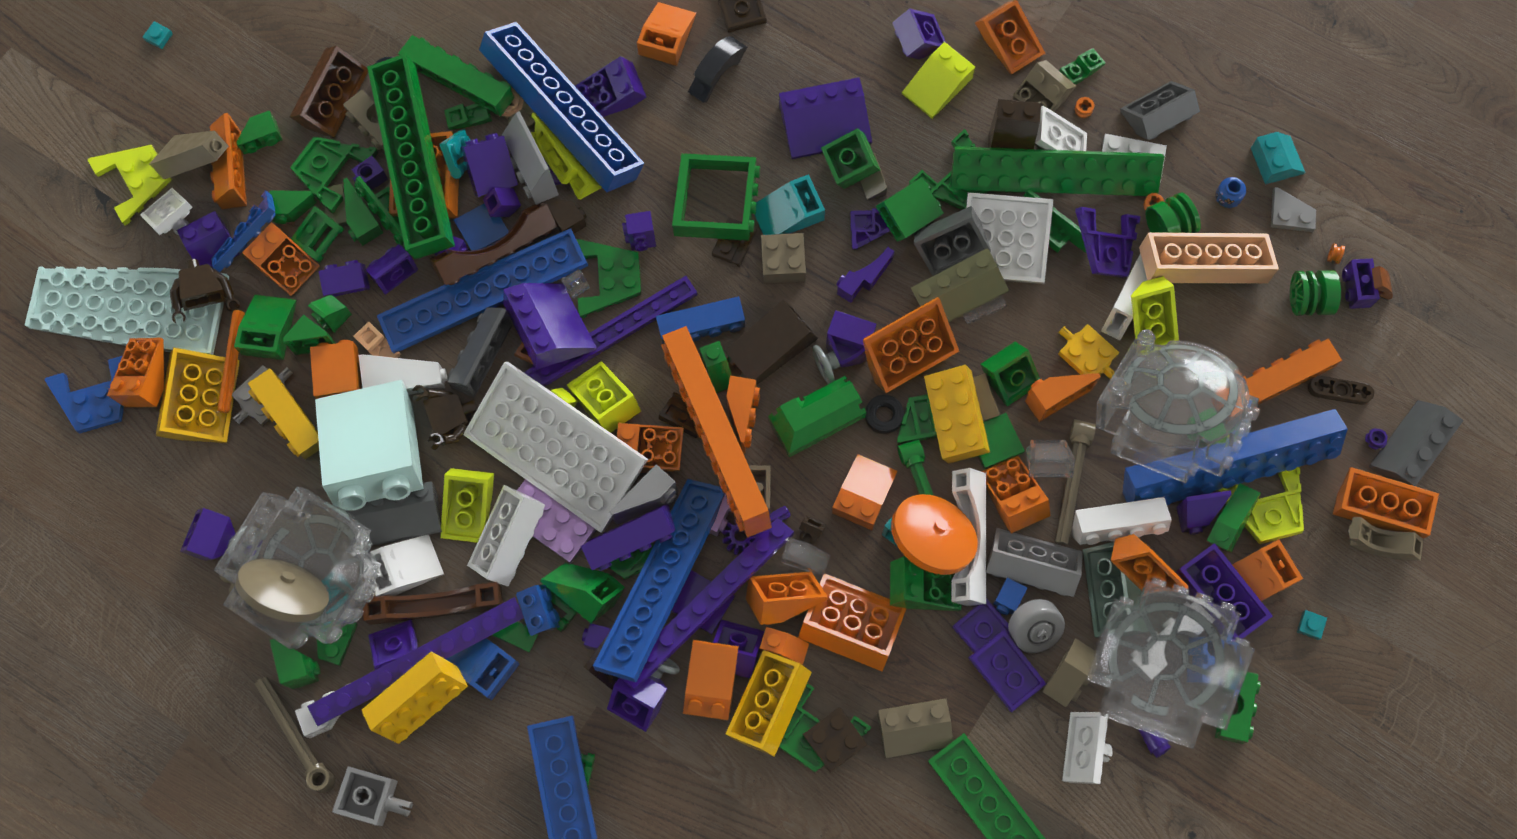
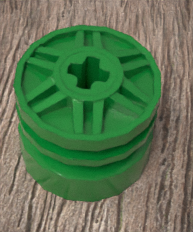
M1183 192L1177 193L1173 197H1168L1165 202L1155 203L1147 207L1145 211L1146 222L1151 233H1198L1201 229L1198 211L1192 200Z
M1318 270L1315 274L1313 271H1295L1290 282V305L1294 315H1313L1314 312L1317 315H1335L1337 313L1341 300V285L1335 270Z

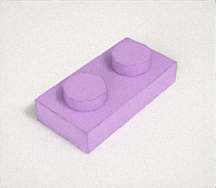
M726 495L723 497L716 520L709 532L715 536H718L720 531L725 530L729 521L726 517L731 510L728 506Z

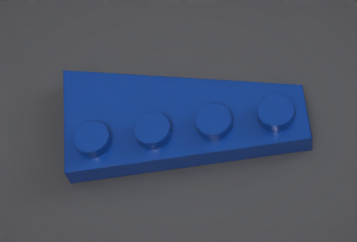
M266 190L261 195L264 200L258 207L253 205L250 209L248 220L240 222L236 227L234 238L228 237L213 256L212 266L215 270L221 272L224 267L228 268L232 264L234 256L238 252L242 253L247 247V242L252 237H257L261 232V227L266 222H271L274 218L275 207L273 197Z

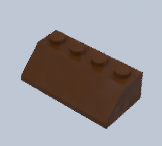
M338 46L326 48L296 103L290 118L306 129L334 138L347 112L343 104L357 94L368 73V68Z

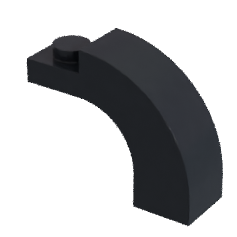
M732 36L720 40L698 65L693 74L695 78L688 93L701 102L706 103L721 76L731 66L739 65L748 47Z

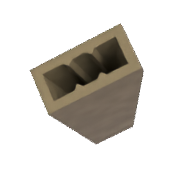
M216 131L174 135L149 165L163 179H167L217 161L229 146Z

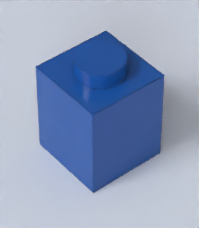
M1007 577L993 603L997 607L996 610L1004 615H1013L1027 587Z

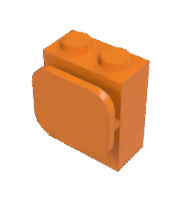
M340 340L335 344L319 343L317 346L310 347L313 396L316 399L362 389L359 350L353 341Z

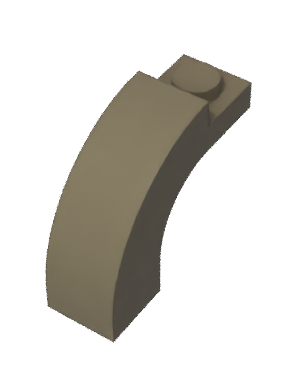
M1362 517L1352 518V524L1348 529L1351 539L1350 545L1369 554L1387 558L1421 561L1423 538L1415 532L1388 531L1372 526Z

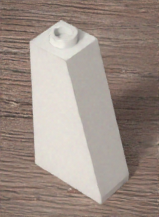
M1141 254L1135 262L1101 332L1118 340H1121L1133 319L1131 295L1143 281H1147Z
M364 354L358 355L362 388L402 380L409 395L419 393L412 391L416 385H422L425 389H445L444 381H447L446 369H442L438 362Z

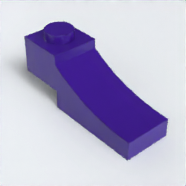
M887 247L868 266L856 272L849 271L846 276L842 275L836 284L838 286L837 294L851 303L862 287L871 291L892 262L895 251Z

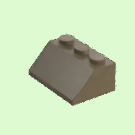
M946 698L882 709L877 712L885 759L943 749L953 742L951 719Z

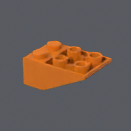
M658 2L641 30L637 41L638 54L677 66L696 13Z
M272 222L241 253L253 266L290 296L320 267L316 261Z
M130 338L122 359L118 364V369L111 382L107 396L124 407H157L164 390V339Z
M730 375L726 395L727 407L738 443L743 454H745L746 448L751 447L752 429L750 427L755 426L756 408L754 406H759L760 388L757 387V382L754 379Z
M618 423L617 438L648 459L640 473H648L656 464L665 472L680 471L684 428Z
M1018 455L981 471L986 473V489L1010 533H1014L1051 516L1049 499Z
M1280 539L1232 564L1260 601L1279 593L1303 579Z

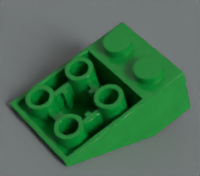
M254 295L238 327L234 348L241 355L284 360L287 345L283 342V337L291 329L297 300Z
M905 556L890 562V606L907 609L961 611L962 605L952 602V578L955 574L941 575L928 572L913 564Z
M566 562L540 580L550 591L555 593L591 624L615 606L626 588L608 573Z

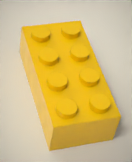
M965 364L924 376L942 459L949 464L990 453L971 369Z
M270 368L247 383L251 388L248 391L249 394L259 405L263 404L262 412L271 422H276L275 430L285 440L288 439L290 441L287 446L297 457L301 456L306 460L319 451L317 429L279 377Z
M763 650L726 735L737 742L775 757L812 672L800 663Z
M430 652L365 706L362 712L371 731L400 744L416 729L424 725L434 714L442 710L453 698L457 697L468 685L458 666Z

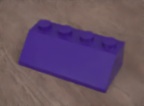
M668 504L645 513L581 545V549L591 569L598 568L599 571H602L612 566L611 561L619 559L621 562L632 556L630 552L639 549L642 552L651 548V543L658 539L661 543L672 538L671 533L676 529Z
M1215 543L1175 572L1188 585V590L1186 591L1193 600L1196 599L1215 618L1212 624L1230 646L1238 643L1273 617Z

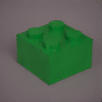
M858 128L821 147L836 184L843 189L881 170L866 135Z

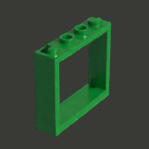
M682 153L672 222L674 236L749 240L750 232H753L755 225L754 220H752V214H756L757 204L753 202L754 196H758L756 178H760V166H757L756 157ZM691 169L748 172L742 224L684 221Z

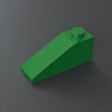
M346 177L343 179L346 222L350 227V230L347 232L354 242L358 240L364 246L383 234V231Z
M1240 483L1218 517L1207 541L1211 544L1215 543L1218 547L1232 553L1261 492Z

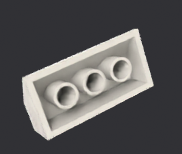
M503 485L467 566L488 580L509 586L515 576L520 560L524 557L528 542L534 535V529L538 520L543 515L545 504Z
M1164 497L1076 510L1071 534L1080 545H1093L1102 541H1115L1116 538L1133 534L1138 538L1148 534L1160 535L1169 531L1172 519Z

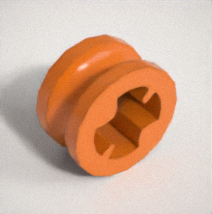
M1088 97L1078 99L1074 109L1075 114L1080 118L1091 116L1095 106L1093 100ZM1083 104L1086 105V108L1088 107L1087 111L1082 110L1083 107L1081 108Z
M1151 193L1146 197L1143 207L1146 211L1147 207L1150 206L1151 200H1154V203L1164 202V199L1160 194Z
M1333 243L1329 250L1327 261H1335V264H1339L1344 255L1345 246L1337 247V244Z

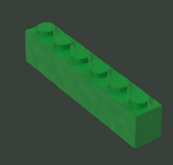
M412 35L398 52V55L407 54L415 64L417 72L500 117L515 98L508 83L495 80L488 72L482 73L473 64L469 63L467 65L456 55L451 56L447 54L441 47L430 45L422 37L419 39Z

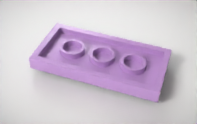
M525 479L517 491L545 504L543 515L538 520L533 537L571 564L582 550L581 545L592 537L596 529Z

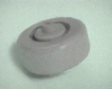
M1043 599L1031 600L1021 605L1011 616L1008 625L1009 634L1015 644L1027 653H1040L1050 649L1060 640L1065 629V621L1062 614L1053 603Z

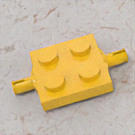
M1089 324L1075 334H1072L1065 326L1058 332L1067 340L1066 345L1059 351L1058 355L1080 375L1094 373L1101 375L1104 373L1112 382L1119 376L1109 366L1120 352Z

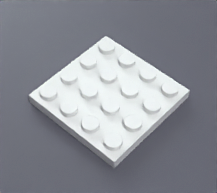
M968 193L966 208L972 206L977 214L989 243L990 253L1004 281L1044 284L1053 199Z

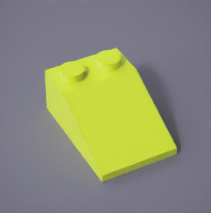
M944 42L920 68L902 91V95L933 119L973 79L975 66Z
M602 361L567 384L568 389L590 418L610 433L618 428V423H626L641 412L634 395Z
M451 468L444 474L442 532L440 538L478 543L490 514L494 473Z

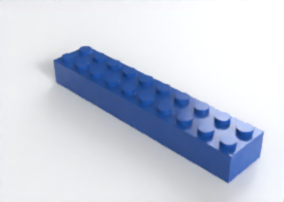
M517 22L484 33L479 51L606 192L637 180L644 162Z
M1332 409L1125 468L1122 493L1126 502L1164 497L1168 506L1173 502L1184 500L1186 497L1210 494L1215 490L1228 489L1243 482L1249 483L1261 477H1270L1282 471H1291L1303 465H1312L1324 459H1333L1341 454L1348 428L1336 409Z

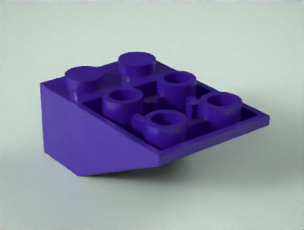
M621 56L575 85L602 117L631 108L647 98L634 64Z

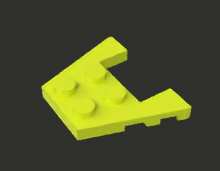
M152 145L87 159L98 177L115 168H118L133 195V198L114 207L124 225L131 222L130 218L136 212L140 213L144 209L143 205L151 197L154 199L172 181L171 177L163 179L149 165L157 156V152Z
M1300 467L1278 473L1285 492L1257 500L1245 528L1259 544L1303 533ZM1236 484L1228 489L1222 488L1216 490V492L1231 490V494L1233 495L1238 485Z

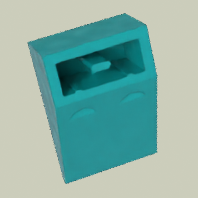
M809 174L786 183L756 202V214L754 215L763 235L790 234L825 220L824 206Z

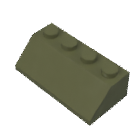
M988 248L911 287L920 307L937 297L940 298L948 322L1009 292Z

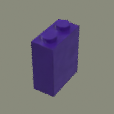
M497 133L486 135V140L479 142L477 138L465 141V146H461L474 195L478 197L488 194L494 187L510 188L518 185L505 138L501 135L498 136Z

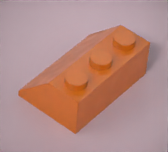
M1135 534L1115 539L1111 562L1146 596L1151 598L1188 590V585Z

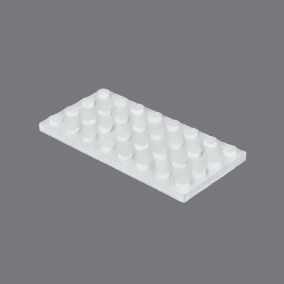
M509 362L503 363L463 434L601 533L606 530L612 520L609 511L629 492L648 461L642 454Z

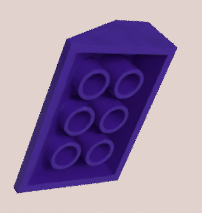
M860 77L779 93V107L792 159L823 153L821 147L857 128L866 135L869 144H872Z
M522 283L503 289L504 307L536 370L597 350L563 284Z

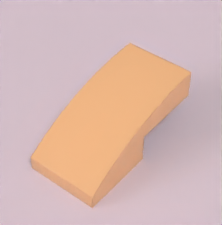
M370 322L365 324L353 336L373 356L398 358L401 355L399 351L393 354L387 339Z

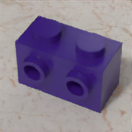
M645 211L625 215L626 223H622L626 244L630 243L631 250L645 251L650 247H656L651 212Z
M1373 258L1353 259L1342 270V280L1346 284L1345 299L1349 302L1350 309L1371 308L1380 299L1379 291L1374 287L1371 269L1374 268Z
M358 260L345 262V266L338 267L337 264L327 265L325 270L318 271L323 296L332 295L336 297L370 290L367 271L365 270L366 265L358 263Z

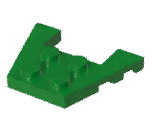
M965 129L951 142L953 147H976L971 142L969 134ZM923 170L909 181V184L923 177L924 181L929 184L931 192L936 199L961 210L967 207L968 193L987 194L989 192L980 190H951V171L939 183L934 181Z
M313 137L290 169L327 210L333 214L344 199L342 195L328 189L329 184L349 158L361 163L370 156L375 158L378 151L375 147L369 146V148L360 147L359 144L352 143L347 145L341 144L340 141Z
M576 239L585 259L598 258L600 296L578 298V313L581 319L593 312L605 310L604 308L613 304H620L642 295L638 252Z
M807 683L779 748L815 773L824 764L802 736L820 722L819 719L802 708L815 689ZM854 715L851 723L859 734L864 736L870 731L871 726Z

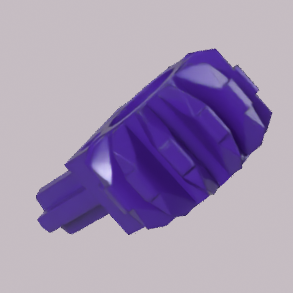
M786 506L769 514L771 523L777 517L784 521L791 516ZM736 521L735 525L728 522L727 527L729 530L725 529L722 531V534L727 537L723 538L722 542L723 544H728L726 547L727 551L735 548L734 555L737 556L739 550L743 552L762 532L750 536L744 541H737L735 535L740 531Z

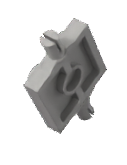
M264 365L232 393V396L239 402L242 408L233 417L238 424L248 415L255 418L262 426L270 420L261 410L264 407L263 404L259 405L249 394L248 391L251 388L247 384L268 370ZM286 367L278 377L285 385L284 382L293 373Z

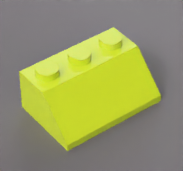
M1164 276L1143 281L1131 295L1138 355L1162 349L1163 346L1179 344L1174 285Z

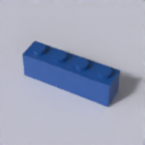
M739 296L656 316L662 344H664L662 335L687 326L693 342L700 340L701 337H717L722 332H738L743 327H746Z

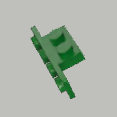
M360 176L357 177L354 189L358 196L363 197L367 201L370 211L379 216L382 226L386 230H390L394 235L395 242L405 248L399 217L391 216L389 213V186L374 194Z
M1028 189L1023 196L1030 198H1041L1039 195L1035 194L1030 189ZM1053 207L1049 247L1058 253L1070 241L1086 253L1080 227Z

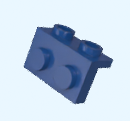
M535 585L516 593L531 636L560 627L558 623L560 621L559 614L553 608L551 602L552 594L545 585Z

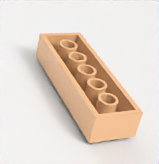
M1148 233L1139 247L1147 280L1164 276L1171 283H1269L1279 270L1268 234Z

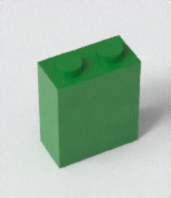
M923 177L876 205L877 210L897 242L907 238L944 214L940 202L935 199L929 184L924 181Z

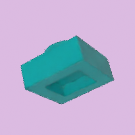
M154 21L143 35V38L148 43L163 49L173 33L170 29Z
M1304 610L1297 632L1320 640L1327 617Z

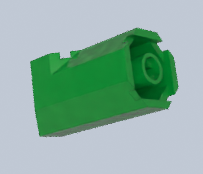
M843 376L815 392L803 396V401L797 397L784 403L776 409L778 413L775 416L772 413L768 415V421L787 455L791 457L865 418L866 410L865 408L860 409L859 404L862 403L858 392L850 380L847 381V377Z

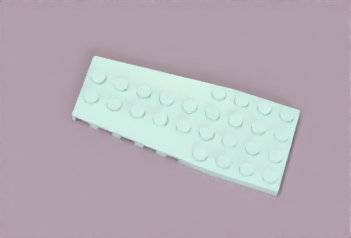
M40 266L38 267L25 326L29 329L124 346L127 345L130 338H163L165 352H171L173 347L213 355L224 302L186 311L181 308V311L186 315L185 323L183 322L182 314H177L175 317L176 323H174L172 315L175 313V310L172 309L170 289L174 280L179 278L178 272L182 269L138 268V270H130L127 267H118L117 269H107L106 267H97V269H86L85 267L65 269L64 267H56V269H49ZM221 273L229 280V276L227 274Z

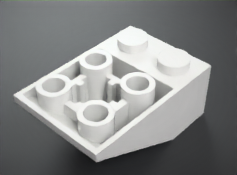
M429 535L383 546L366 553L368 577L376 597L396 596L444 575Z

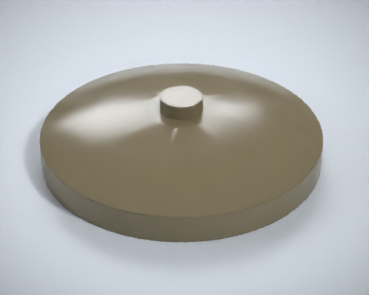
M257 559L247 562L240 568L235 581L238 594L249 606L264 615L282 621L307 622L314 620L324 613L329 601L326 587L315 575L302 567L281 560Z

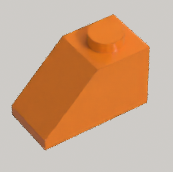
M766 627L760 645V652L762 653L765 650L803 665L809 643L789 633Z

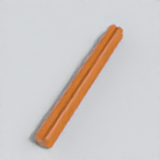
M234 310L232 313L217 411L221 413H229L239 355V352L234 348L238 327L245 315L243 311Z

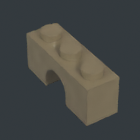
M360 90L343 104L347 111L345 116L351 123L356 122L359 125L357 127L365 137L369 136L372 139L370 142L378 151L382 149L385 153L379 123L371 122L377 115L375 102L363 90Z

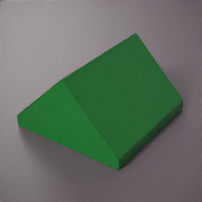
M304 314L283 337V342L295 355L310 354V347L317 346L319 343L335 344L334 340L324 329Z

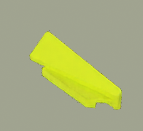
M533 112L531 118L535 120V132H531L543 158L562 184L570 183L578 199H582L601 189L602 187L538 115Z

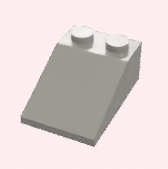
M656 464L609 511L613 521L619 524L639 517L662 505H671L678 497L676 495L678 493L676 482Z

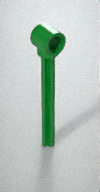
M919 439L897 446L901 463L907 469L910 468L919 494L933 495L922 465L925 462V454Z

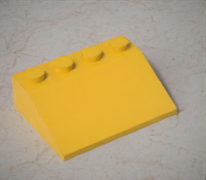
M173 347L169 354L156 436L175 440L227 443L234 397L232 396L229 413L217 411L225 357ZM240 360L237 361L233 392L236 388Z

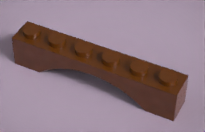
M541 202L522 210L513 228L494 244L473 251L447 249L430 258V261L439 280L445 285H453L459 282L461 277L478 272V268L494 264L497 258L513 254L516 248L522 245H530L534 242L535 238L549 235L557 225L548 205Z
M492 582L432 594L362 598L363 621L369 625L489 611L503 603L502 587L498 582Z

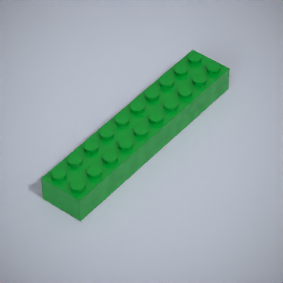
M406 53L368 66L405 250L416 260L455 247L416 66Z

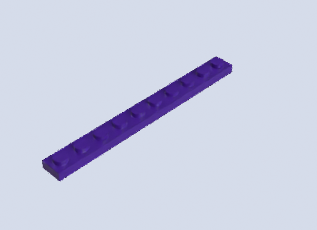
M684 276L590 332L589 334L597 350L537 370L533 366L524 373L545 387L657 320L656 316L666 314L697 296V291L687 276Z
M777 517L771 523L772 528L763 531L661 631L637 682L626 679L622 680L631 689L636 691L794 535V531Z
M513 597L309 704L307 707L317 727L379 695L430 652L447 659L523 619L521 608L516 598Z

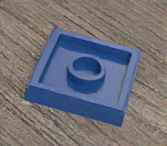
M485 203L454 219L471 251L490 246L509 232L501 217H490Z

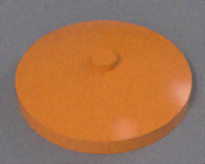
M915 495L905 499L893 514L891 529L895 543L904 556L919 568L935 574H955L965 569L975 557L978 546L975 529L968 517L951 502L933 495Z

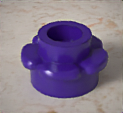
M1371 429L1365 436V441L1369 443V447L1372 449H1382L1387 444L1388 437L1382 429Z

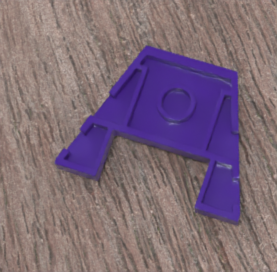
M1086 207L1075 208L1092 274L1121 278L1128 277L1133 257L1131 248L1133 241L1137 238L1135 228L1136 224H1140V216L1121 215V235L1096 231L1095 209Z

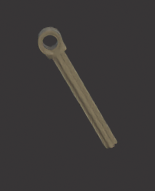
M1073 419L1070 429L1069 440H1071L1070 443L1073 445L1055 539V542L1061 545H1068L1086 447H1090L1096 429L1095 423Z
M265 676L262 679H258L255 686L306 769L304 774L307 786L320 793L330 791L335 784L333 773L326 769L323 762L318 763L268 678ZM324 774L325 781L322 785L318 786L316 783L317 777Z

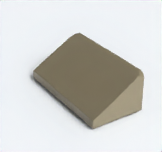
M881 170L860 181L867 200L887 195L888 188Z

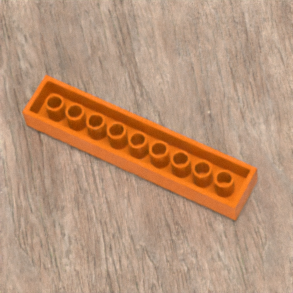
M687 326L662 335L664 344L661 347L665 361L672 371L671 374L675 384H678L681 398L687 405L688 414L691 420L694 421L698 437L701 438L705 453L710 458L712 469L715 475L718 476L719 485L723 494L727 497V503L731 512L734 513L739 531H744L748 538L772 528L769 510Z

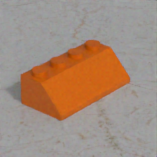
M224 113L210 125V131H216L229 147L217 161L211 163L213 171H211L210 176L214 184V190H212L213 201L221 209L247 206L243 153L236 143L241 131L230 115Z
M1350 467L1337 494L1333 515L1352 520L1353 517H1362L1374 527L1395 532H1415L1424 539L1431 534L1439 493Z

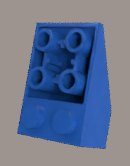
M487 638L446 659L459 667L466 682L490 700H493L520 665L514 658Z

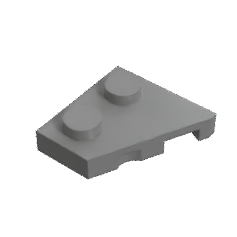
M1275 187L1272 191L1271 227L1313 232L1316 227V209Z

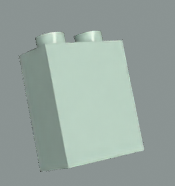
M402 380L315 399L322 486L335 509L357 510L364 507L366 502L383 498L401 500L409 496L410 492L423 489L414 408Z

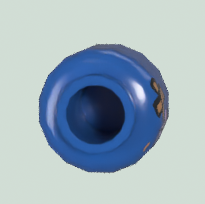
M1236 177L1224 179L1216 190L1215 197L1217 202L1225 208L1238 206L1246 195V186L1242 180Z

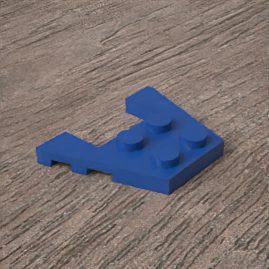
M122 356L108 360L111 381L70 392L68 378L65 373L45 378L48 387L79 434L122 421L124 406L107 396Z

